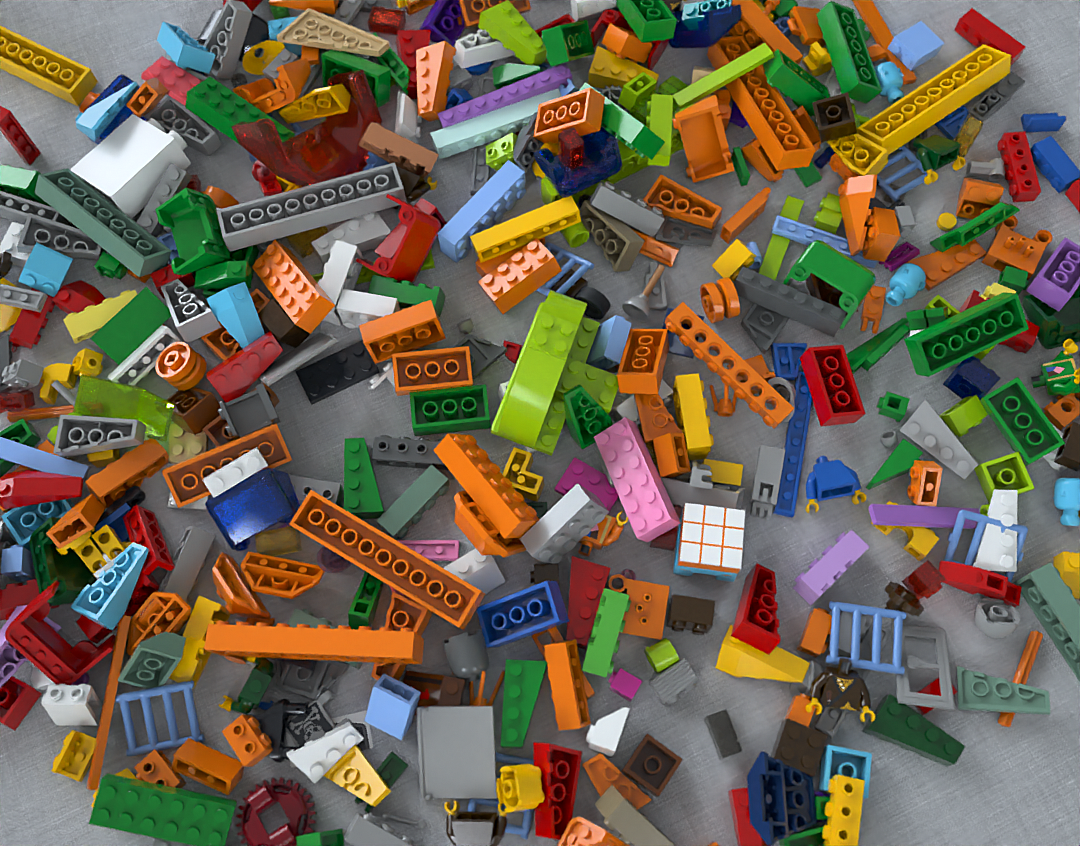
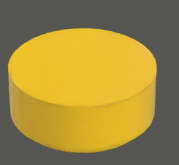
M942 213L937 219L938 228L943 231L952 230L957 222L956 217L951 213Z

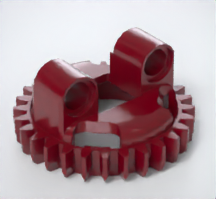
M283 777L280 778L279 783H277L276 778H272L271 784L267 780H263L262 787L256 784V791L249 790L247 798H242L246 805L238 806L243 811L242 814L236 815L237 818L241 819V822L235 824L236 827H242V830L237 833V836L244 835L240 843H248L247 846H296L297 836L315 832V830L310 828V824L317 823V821L311 819V816L316 815L317 812L310 810V808L315 806V803H308L312 795L304 796L307 791L306 788L298 790L301 784L297 782L292 786V779H289L285 784V778ZM278 789V790H284V791H287V792L290 791V793L278 792V791H275V790ZM279 802L290 822L285 823L271 834H268L259 815ZM303 815H307V819H304L303 826L301 829L304 832L302 834H299L298 828L300 826L301 817Z

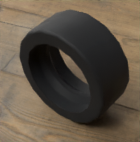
M589 286L582 287L574 298L587 303L584 314L596 320L603 319L611 306L604 294Z

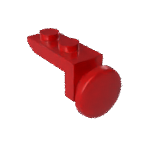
M262 159L256 160L252 166V175L259 182L264 196L282 193L281 185L276 178L278 174L277 164L274 162L272 165H269Z

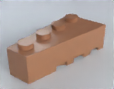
M373 122L367 127L359 143L361 147L388 163H395L396 166L422 178H425L431 172L439 156Z

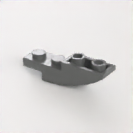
M1011 71L994 89L991 88L970 108L968 113L982 123L1002 108L1024 85L1025 80Z
M537 112L534 113L529 124L522 127L514 146V161L525 173L528 172L541 148L539 145L540 140L533 137Z

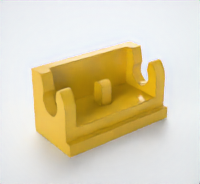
M710 459L702 461V464L711 467L709 471L712 472V475L708 476L712 478L711 482L741 486L742 464Z

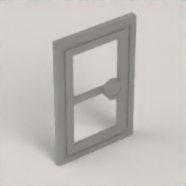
M894 623L891 624L892 643L894 637ZM903 624L901 666L904 667V674H895L897 703L955 710L945 630ZM904 635L935 639L938 665L921 663L913 655L906 658ZM907 666L912 669L917 667L938 669L941 696L910 692Z

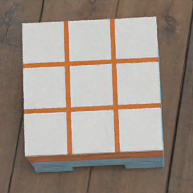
M685 503L679 518L681 524L677 527L673 574L692 576L693 573L714 575L716 580L734 582L741 569L745 510Z

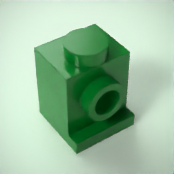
M104 252L94 265L100 276L104 277L105 275L111 279L115 277L121 280L126 275L128 269L115 257Z
M887 391L884 397H880L876 407L880 408L878 414L900 422L905 416L910 399Z

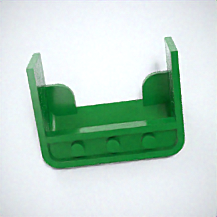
M815 240L808 245L782 284L789 286L793 279L804 281L812 273L843 292L839 299V305L844 311L848 312L840 326V329L843 330L873 287L876 277L872 271L825 242Z

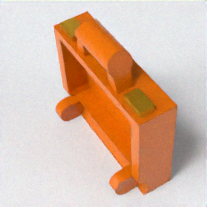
M794 6L789 12L790 19L787 21L791 33L798 35L803 45H811L817 42L821 47H824L826 42L823 39V33L816 15L820 10L818 8Z

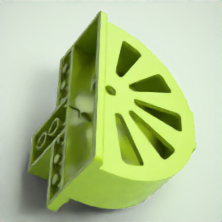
M550 290L545 302L539 304L490 430L492 434L552 456L566 419L563 393L579 384L609 414L619 387L618 378L615 374L586 364L600 325L599 322L583 317L587 303Z

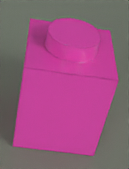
M621 668L618 673L614 671L608 681L611 683L609 689L629 702L632 701L642 683L640 679Z

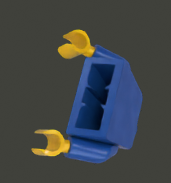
M826 456L817 458V464L813 466V472L809 473L806 482V499H809V503L805 507L807 513L810 512L809 505L815 507V513L819 510L815 499L819 502L853 495L851 500L855 505L859 504L857 496L861 498L862 503L866 501L867 497L865 493L860 492L861 485L858 475L854 470L845 466L841 460L829 461Z

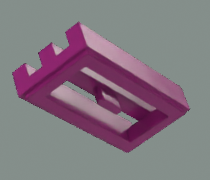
M905 242L892 250L885 262L879 261V264H884L885 268L889 267V271L892 272L918 256L920 249L909 242Z

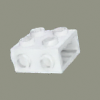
M49 685L46 694L42 697V705L56 725L98 726L103 705L91 685Z

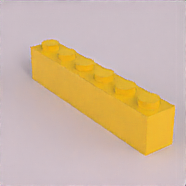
M569 195L470 236V239L482 263L524 246L536 238H543L581 222L580 212L572 196Z

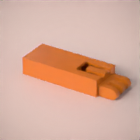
M765 187L722 226L720 238L729 244L764 212L765 203L768 201L771 189Z

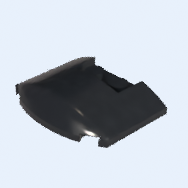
M222 9L213 11L197 39L198 43L204 44ZM254 13L251 17L240 56H244L250 48L270 38L267 21ZM262 48L255 50V57L259 58L263 51Z

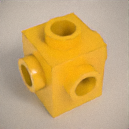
M87 348L79 351L72 362L74 367L72 373L79 375V378L85 380L96 377L103 369L101 364L103 354Z

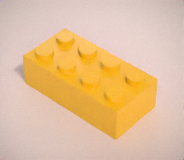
M699 373L678 375L675 377L672 388L674 391L673 402L677 426L684 434L689 461L706 459L708 453L711 452V446L714 445L713 435L709 434L708 429L710 427V417L706 416L705 412L707 400L702 395L704 383L703 380H700Z

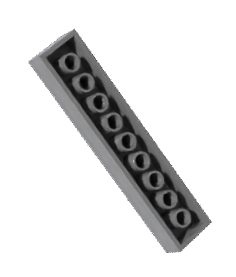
M391 163L216 211L223 239L229 252L399 206L398 203L386 198L387 194L398 197L405 202L406 197L396 165Z

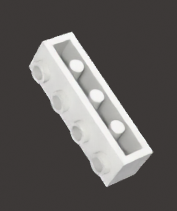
M161 325L107 378L124 393L131 391L141 378L146 377L150 373V370L156 365L161 352L170 344L180 342L181 340L168 327Z

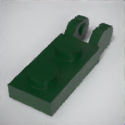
M391 752L376 771L389 789H391L409 765L394 752ZM358 796L355 799L357 805L364 801ZM368 803L364 811L370 813L374 806Z

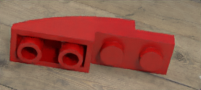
M940 561L937 574L938 581L972 595L979 593L989 598L1000 599L1009 606H1019L1022 587L1008 582V577L970 565Z

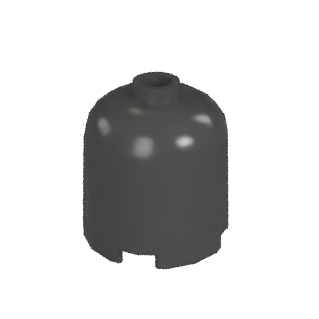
M475 630V634L468 635V632L442 641L450 669L456 678L467 679L468 682L480 679L479 675L482 671L486 672L488 669L489 658L482 630Z

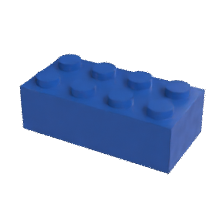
M557 581L539 583L476 609L487 648H499L569 622Z

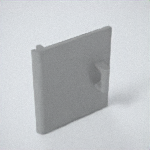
M319 332L271 363L257 379L269 387L335 344L337 339L333 334L328 336Z
M493 706L417 707L421 798H426V800L432 798L497 799Z

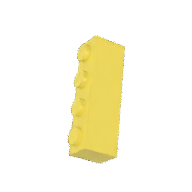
M127 290L116 298L110 297L103 300L99 305H90L82 312L68 314L63 321L74 343L77 344L91 338L137 295V292L135 290Z

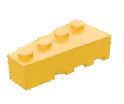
M597 46L588 73V84L604 89L605 86L611 88L613 84L614 87L620 85L621 89H623L625 84L642 72H645L657 81L652 93L655 94L659 74L632 61L619 58L614 53Z
M198 596L182 635L186 637L182 659L169 676V679L178 683L193 680L195 688L212 652L204 650L208 624H216V621L227 622L231 615L224 606Z

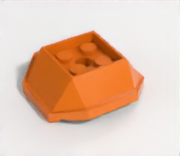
M466 490L460 491L454 496L456 502L454 522L481 555H501L505 558L526 551L520 538L505 539Z

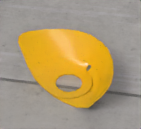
M267 40L253 46L243 57V69L251 74L264 75L263 70L285 48L284 43ZM262 48L264 50L263 56L255 57V50Z

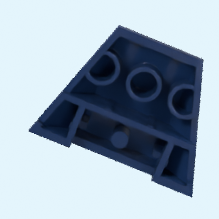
M761 751L747 775L749 815L751 825L764 842L771 846L776 841L786 839L789 835L800 832L817 823L813 777L794 767H789L783 764V761L780 759H774L767 752Z

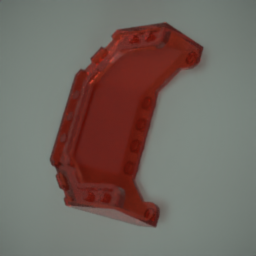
M361 69L336 74L330 77L327 82V87L343 84L351 97L348 112L327 116L325 121L283 143L273 121L268 118L250 123L239 122L231 127L238 143L275 175L295 185L305 187L363 171L368 165L365 160L369 157L367 154L369 151L361 147L359 143L370 123L373 122L381 125L382 118L365 73Z

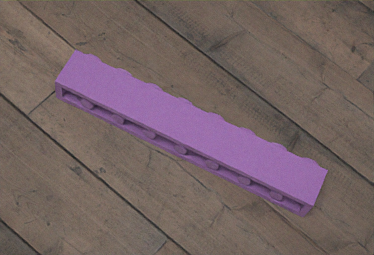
M563 63L440 112L437 115L443 129L559 88L561 84L567 87V79L573 81L572 73L567 64Z

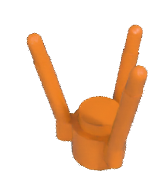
M724 384V398L720 399L718 403L713 385H710L714 412H718V416H732L735 412L736 394L734 393L731 402V399H728L729 386Z
M482 671L478 697H475V700L473 681L469 682V706H492L503 681L505 671L501 672L488 703L486 698H482L486 672Z

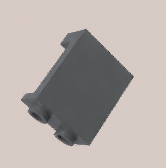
M263 383L256 385L257 390L227 403L219 402L221 408L218 409L222 420L226 419L228 423L225 427L230 437L234 436L235 439H238L274 423L278 424L281 422Z

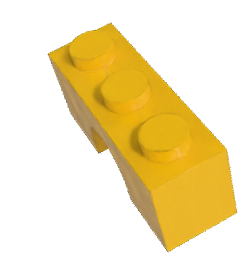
M890 500L886 503L887 505H898ZM873 525L886 536L895 528L904 530L908 536V542L903 549L918 561L922 560L939 540L931 529L925 527Z

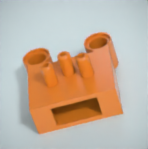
M1012 215L996 226V234L981 263L1001 272L1006 266L1028 272L1027 280H1029L1044 250L1050 244L1053 237L1047 230L1038 231L1033 239L1014 232L1013 230L1018 225V220Z
M620 574L613 575L608 582L609 589L620 593L627 589L626 594L629 595L628 599L631 600L629 610L623 616V620H625L623 632L619 633L662 640L670 586L626 579ZM615 578L623 581V587L619 590L612 587V580Z

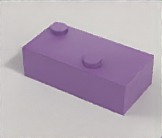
M1065 237L1026 291L1048 304V306L1060 311L1080 285V246Z

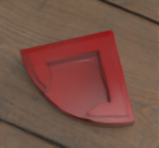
M504 340L503 346L507 348L505 356L516 364L522 345Z

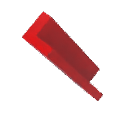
M0 106V131L22 160L31 166L41 152L12 112Z
M135 505L122 518L131 543L134 542L149 549L141 572L149 575L158 566L171 571L175 566L155 514L139 505Z

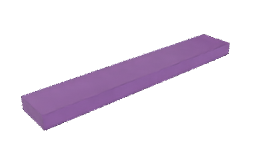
M871 504L868 507L873 525L954 528L960 510L980 514L978 508ZM965 519L963 528L976 529L977 522Z

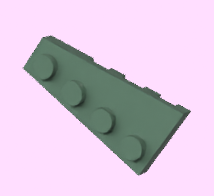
M960 666L956 668L958 709L1050 715L1051 713L1049 691L1021 683L1016 684L999 677H991L978 671L973 672Z

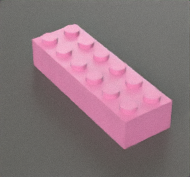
M625 417L594 436L636 538L648 543L681 524L637 424Z

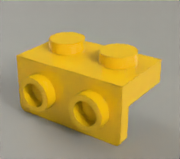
M71 730L63 741L64 746L60 754L53 761L51 771L82 782L92 762L96 738Z

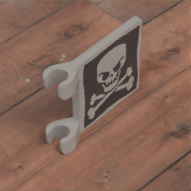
M332 691L324 692L317 700L308 705V709H303L308 711L306 717L293 716L287 720L286 730L297 747L305 746L304 744L311 740L313 742L325 736V733L347 722L353 725L350 719L345 718L335 726L323 707L335 699Z

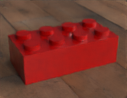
M844 346L809 347L800 357V361L820 426L855 423L866 413Z

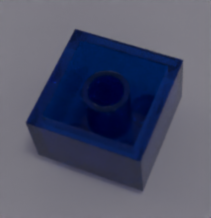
M971 356L963 360L955 368L943 385L961 399L977 395L979 400H981L1001 377L994 370L983 365L978 358Z

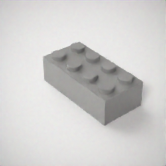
M577 483L520 538V541L532 557L546 564H557L569 550L575 547L577 542L588 535L590 530L604 519L609 511L595 494Z

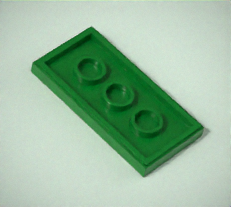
M145 287L90 339L114 362L120 365L172 315L169 308Z

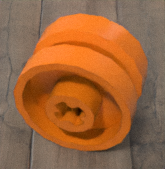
M730 278L719 279L716 281V284L709 282L701 285L700 297L702 306L711 323L722 321L724 316L727 319L739 316V298Z
M175 342L161 352L156 361L155 369L157 374L173 387L185 391L200 382L206 372L207 363L200 354L195 352L185 342Z

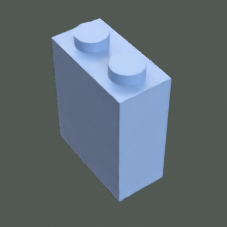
M920 21L896 35L888 49L912 71L936 56L945 43Z
M617 315L601 323L586 364L604 371L620 364L632 323L626 321L624 317Z
M383 673L373 686L365 722L402 740L412 725L421 692Z

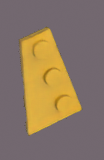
M356 745L323 775L374 807L391 792L378 772Z

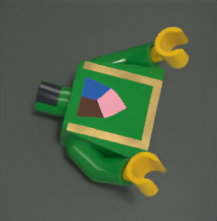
M1072 339L1064 341L1063 347L1065 350H1062L1055 359L1041 365L1042 375L1031 377L1033 388L1045 386L1047 394L1050 396H1066L1072 393H1080V368L1077 369L1073 356L1069 355V353L1078 351V346Z

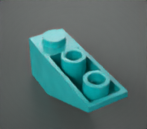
M707 0L684 4L682 21L689 30L706 28L731 14L732 0Z

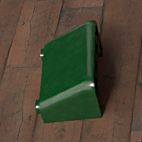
M1080 285L1060 311L1055 310L1044 302L1041 303L1042 301L1032 294L1024 296L1022 306L1029 321L1040 327L1037 338L1045 349L1061 347L1067 339H1072L1075 343L1080 342Z
M50 517L31 534L29 541L39 593H42L56 580L59 582L55 595L48 600L50 606L74 603L78 595L88 584L91 586L98 580L74 549H67L68 553L64 555L57 551L56 544L46 534L61 519L57 517ZM91 531L92 534H91V536H90V539L94 540V539L92 538V535H93L94 533H96V532H95V531H94V532Z

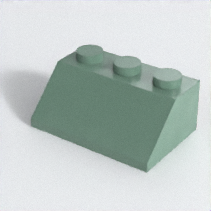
M165 631L140 642L117 681L145 689L163 686L182 659L186 637Z

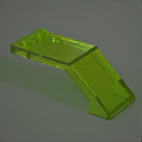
M82 374L73 412L92 417L139 420L146 425L145 433L147 438L167 442L175 404L140 387Z

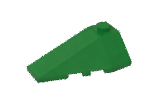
M580 384L563 393L566 422L570 435L583 450L596 442L594 436L613 425L612 419Z

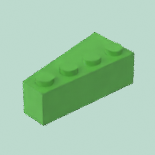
M603 588L582 671L602 677H607V673H612L614 661H611L613 652L617 653L620 641L617 638L619 632H623L625 620H623L625 612H628L631 600L628 599L629 595Z

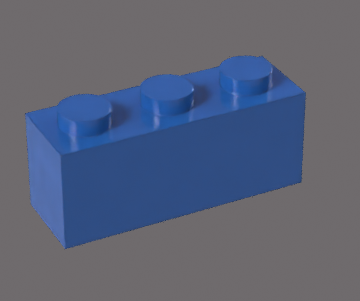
M1052 136L1033 144L1030 149L1033 162L1058 193L1069 189L1073 182L1080 179V170Z

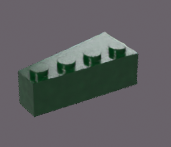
M891 694L882 698L874 711L875 720L871 722L869 719L862 730L866 734H871L883 741L898 745L905 750L915 752L944 766L955 765L966 747L906 704L897 703V698Z

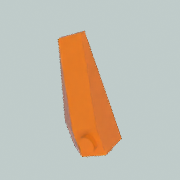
M875 174L848 178L838 189V194L840 195L839 204L851 256H855L863 249L867 232L865 222L872 210L868 209L870 199H873L876 193L877 175Z

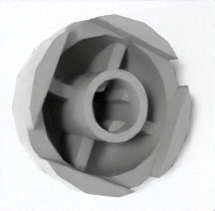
M984 598L981 600V603H978L975 610L976 625L988 637L1005 638L1015 631L1021 618L1015 607L1003 605L1004 601L1000 599Z

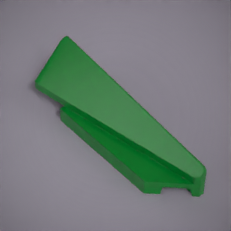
M389 47L380 57L372 56L377 64L391 69L390 78L401 91L408 95L407 87L411 72L396 53Z
M1000 202L965 225L934 239L930 244L942 253L956 244L963 247L1016 214L1020 209L1012 204Z
M902 318L846 354L852 373L854 374L860 367L868 371L909 334V320Z

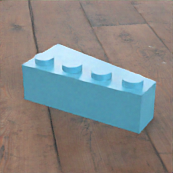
M162 22L157 41L166 53L170 55L171 59L175 61L176 65L183 69L188 67L209 74L215 54L208 52L205 46H200L196 39L190 37L180 27Z

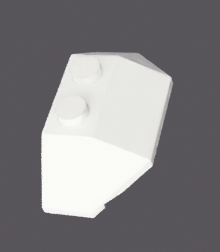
M398 91L395 133L417 144L418 137H421L419 123H422V117L418 115L417 104L403 91Z

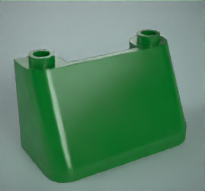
M184 188L155 209L159 223L171 228L179 257L174 258L171 262L174 274L186 275L221 263L230 257V252L222 236L217 209L210 196Z

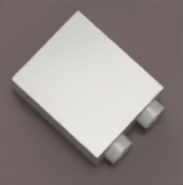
M132 114L77 163L71 171L132 219L147 205L170 163L185 170L191 162L183 152L187 144L177 132L171 130L167 134L165 129L155 119L150 118L146 122Z

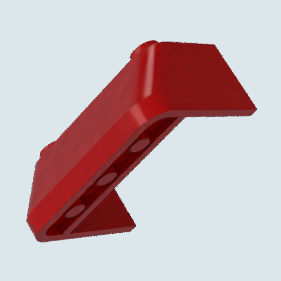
M607 9L601 14L591 30L594 48L610 23L634 32L621 12ZM669 39L650 41L654 47L648 57L647 69L653 70L667 47Z
M387 194L386 198L402 206L398 215L399 220L407 225L408 228L393 259L381 256L376 259L375 263L361 258H357L356 262L380 275L396 279L397 282L405 280L414 283L441 229V223L434 216L398 197Z
M56 580L34 598L11 622L5 631V638L56 685H71L113 650L116 636L113 634L98 647L88 640H82L72 647L43 619L48 616L51 610L48 600L55 595L59 586V582Z

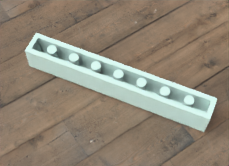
M557 88L431 132L432 143L436 153L439 155V159L450 157L493 140H498L505 137V135L519 132L523 126L529 124L534 113L538 112L539 104L562 97L560 90Z

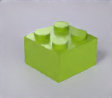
M1019 451L982 463L974 468L989 504L994 490H1017V495L1035 489Z

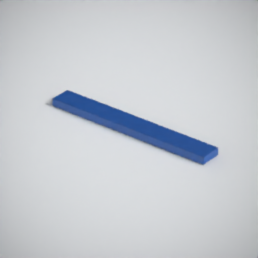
M802 371L798 372L795 379V412L788 421L783 468L777 504L773 514L791 518L795 514L812 406L811 393L805 374Z

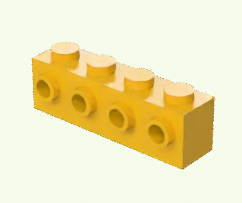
M835 775L829 780L828 793H831L830 802H827L825 807V815L828 816V820L822 832V838L825 839L824 846H858L865 780L842 775Z

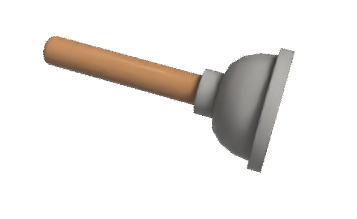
M658 265L642 294H639L638 297H632L623 303L622 308L630 317L639 321H647L649 319L650 307L648 297L665 269L663 265Z

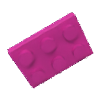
M575 457L554 488L555 492L565 496L578 483L595 494L609 512L619 498L616 488L610 487L605 474Z

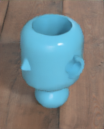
M883 62L876 66L874 69L882 89L879 95L888 96V102L893 105L904 97V93L900 90L903 86L904 75L893 62Z
M903 264L893 277L890 278L889 287L891 291L886 294V301L896 307L901 305L904 299H911L919 291H922L926 284V275L923 269L916 264Z
M1058 478L1054 485L1053 499L1055 507L1063 510L1060 522L1062 525L1079 526L1080 478Z

